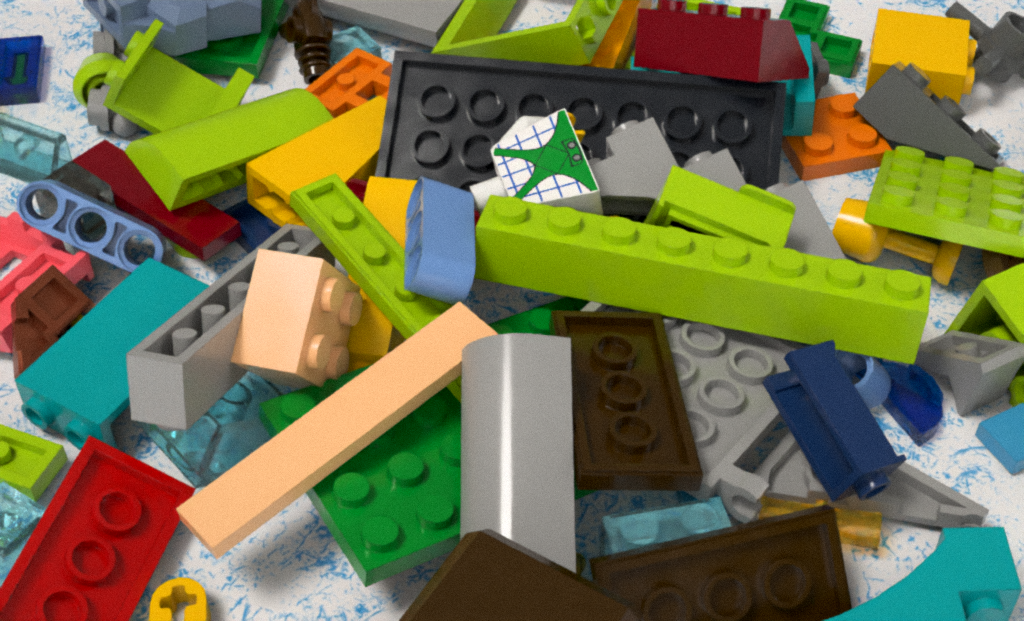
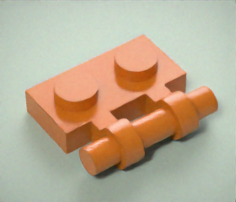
M356 48L304 90L317 97L333 118H336L368 102L367 99L373 94L376 96L380 95L387 100L392 63Z

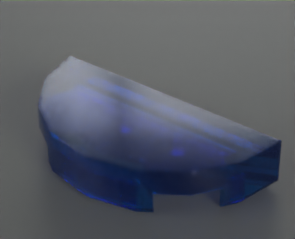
M874 357L886 369L891 379V390L881 405L918 447L922 446L934 437L943 416V392L935 379L918 365L909 364L906 367L895 362H884L882 358ZM867 369L858 371L855 374L860 381L864 378Z

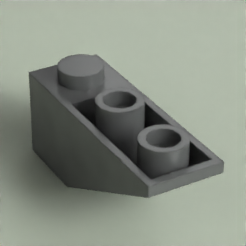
M901 61L893 64L853 105L888 140L944 156L961 157L972 161L975 165L993 170L1004 159L997 153L1002 148L997 140L983 128L975 132L962 119L966 116V112L947 95L940 99L927 87L931 83V79L912 62L907 66Z

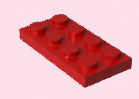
M89 435L0 587V621H129L180 521L176 508L190 499L196 489Z

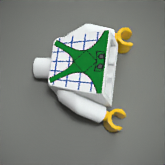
M564 108L547 117L522 116L501 138L499 143L491 148L490 151L497 177L469 186L480 216L490 195L517 197L523 201L554 207H570L577 211L603 216L600 190L580 145L586 133L584 130H574L573 126L576 118L572 113L566 112Z

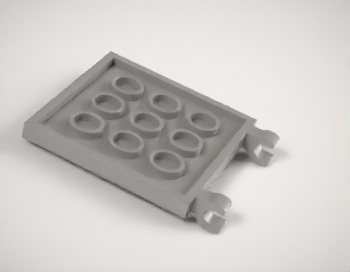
M593 301L580 310L649 313ZM662 315L703 473L700 490L685 492L705 504L717 494L722 499L726 510L735 519L743 523L752 522L762 510L763 505L758 501L767 492L770 485L760 476L746 472L739 467L783 419L762 382L767 376L790 370L784 357L788 352L804 348V346L791 340Z

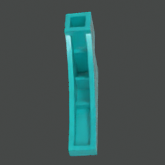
M1004 527L942 528L935 551L908 576L877 597L838 616L822 621H1009L1022 588Z

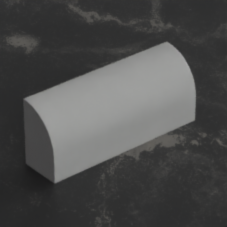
M298 0L284 1L289 6L294 7ZM317 0L318 8L325 17L433 48L464 2V0Z
M507 333L475 340L462 349L460 541L466 533L491 529L576 573L571 338L532 333Z

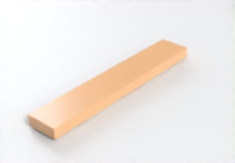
M459 301L177 507L176 510L180 520L216 559L220 558L462 375V349L467 344L484 337L498 335V333Z

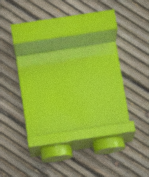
M155 18L145 34L138 30L135 32L124 52V55L128 57L127 60L123 62L117 58L103 82L110 87L103 106L149 132L156 134L239 106L255 76L238 67L226 88H223L153 47L164 24Z

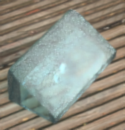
M0 112V173L29 184L47 179L64 184L71 177L67 163L72 160L66 135Z

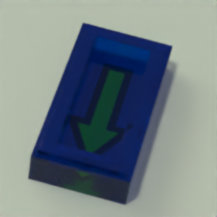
M42 35L0 38V106L40 103L46 51Z

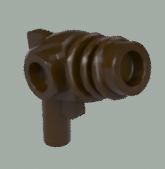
M298 0L293 8L292 16H289L287 21L280 25L279 34L288 43L294 44V57L298 60L299 72L303 76L304 82L310 85L332 68L330 63L332 50L328 45L332 40L333 26L330 19L323 18L322 12L318 8L317 0Z

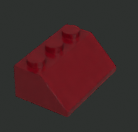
M658 0V8H638L634 67L751 82L809 78V66L791 21L771 18L770 8L741 7L740 15L728 14L727 4L699 3L698 11L687 10L686 0Z

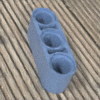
M421 176L412 190L406 210L404 289L451 305H455L459 301L463 304L471 289L476 267L473 193Z
M51 179L35 181L23 187L18 194L16 202L17 211L22 220L28 225L128 272H133L143 263L136 261L128 252L129 240L134 235L147 236L152 240L155 245L154 260L161 262L165 257L167 250L166 239L161 231L59 181ZM40 189L49 190L57 199V211L50 218L40 216L33 208V196ZM85 213H98L104 218L107 230L102 239H89L81 231V218Z

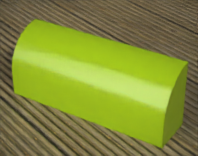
M292 88L135 140L127 146L125 153L168 210L172 211L247 183V162L334 118L312 93L301 88Z

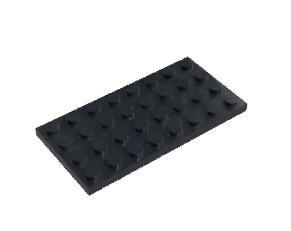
M395 50L375 177L418 180L423 176L471 193L469 186L497 177L490 150L495 144L499 143L501 138L520 117H547L565 108L566 112L572 113L576 118L573 126L574 130H584L586 133L580 145L587 160L593 158L607 159L606 137L611 136V133L621 124L632 120H637L640 123L653 117L680 168H683L690 158L701 152L711 151L712 154L728 148L746 184L766 190L779 183L786 83L772 81L751 82L711 76ZM474 202V210L478 211ZM603 215L608 217L617 215L640 223H644L647 218L646 215ZM671 221L670 223L671 226L688 232L707 235L678 222Z

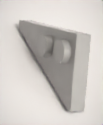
M791 431L786 434L753 472V474L760 476L770 485L767 492L763 495L766 497L817 506L827 504L835 509L944 528L982 527L989 512V509L906 462L902 463L888 476L892 484L880 494L864 501H860L857 495H853L832 502Z

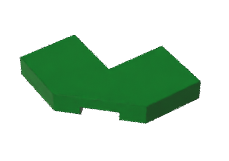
M787 0L778 19L790 20L796 35H810L811 42L818 43L823 58L829 63L830 74L851 78L861 53L863 41L823 31L828 20L830 6L806 0Z

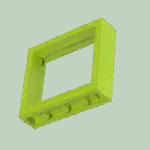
M464 0L431 53L578 66L590 64L623 0H577L564 22L497 35L517 0Z

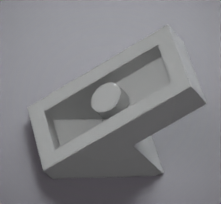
M952 330L920 344L914 366L918 370L939 374L942 379H950L958 414L963 416L998 400L1004 395L1024 361V343Z

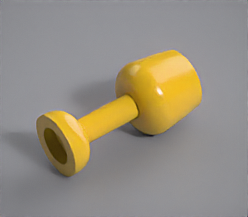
M852 198L845 199L832 231L844 254L861 262L870 263L877 260L885 248L932 264L931 273L933 278L938 283L948 286L962 250V244L942 240L941 244L937 245L891 228L864 223L868 201Z

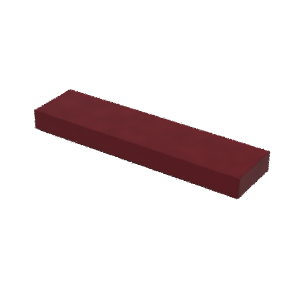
M103 140L67 163L71 177L135 218L154 226L161 231L163 236L204 262L242 235L238 220L203 199L169 211L125 151L107 140Z

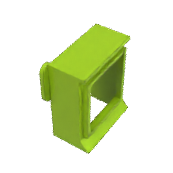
M672 165L644 223L667 228L673 227L670 223L674 220L710 236L736 238L742 242L779 249L785 246L796 206L785 198L753 185H742L738 192Z

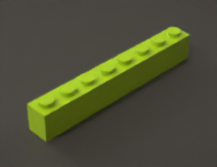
M490 195L476 225V267L474 275L476 279L649 313H659L664 316L811 345L834 340L836 350L914 365L929 313L932 277L917 275L907 270H890L858 264L848 259L826 258L800 253L790 248L778 249L742 242L736 238L714 237L688 232L678 227L666 228L634 222L624 217H608L577 211L570 207H554L523 201L520 198L511 196Z

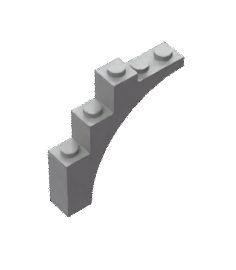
M653 117L640 123L637 120H632L621 124L611 133V136L606 137L607 159L593 158L587 160L600 190L603 215L648 216L672 165L678 166ZM728 148L712 154L711 151L701 152L690 158L682 168L738 192L742 185H746ZM804 180L787 186L785 182L778 183L765 190L793 202L796 206L784 248L826 258L846 259Z

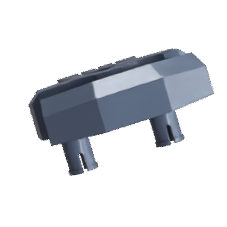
M83 0V6L100 22V32H105L106 29L124 49H126L135 32L138 30L145 34L155 18L164 24L153 47L168 56H178L207 48V42L261 32L262 0Z

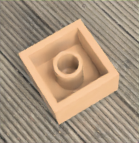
M259 248L230 362L273 384L299 389L310 385L322 388L327 379H338L348 371L350 355L347 343L351 327L358 323L361 316V288L325 259Z

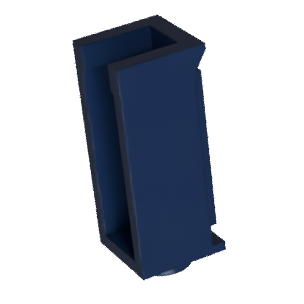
M834 340L788 352L784 360L790 370L767 376L762 384L831 501L835 502L853 495H857L860 501H864L886 490L892 484L888 476L904 463L907 458L904 454L897 456L888 439L843 366L838 361L835 354Z

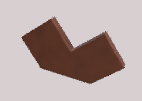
M51 265L21 292L11 304L13 370L15 379L59 340L58 336L93 302L54 265Z

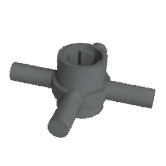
M956 1L945 13V16L948 18L970 20L969 35L977 40L978 45L973 61L976 73L986 75L1001 83L1007 82L1013 74H1018L1024 79V17L1009 11L1001 17L993 28H990Z

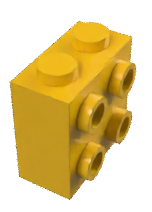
M878 8L870 48L865 93L893 64L901 61L907 66L912 62L931 79V83L927 87L940 99L947 95L959 104L962 94L970 95L975 75V69L972 67L977 40L969 39L970 20Z

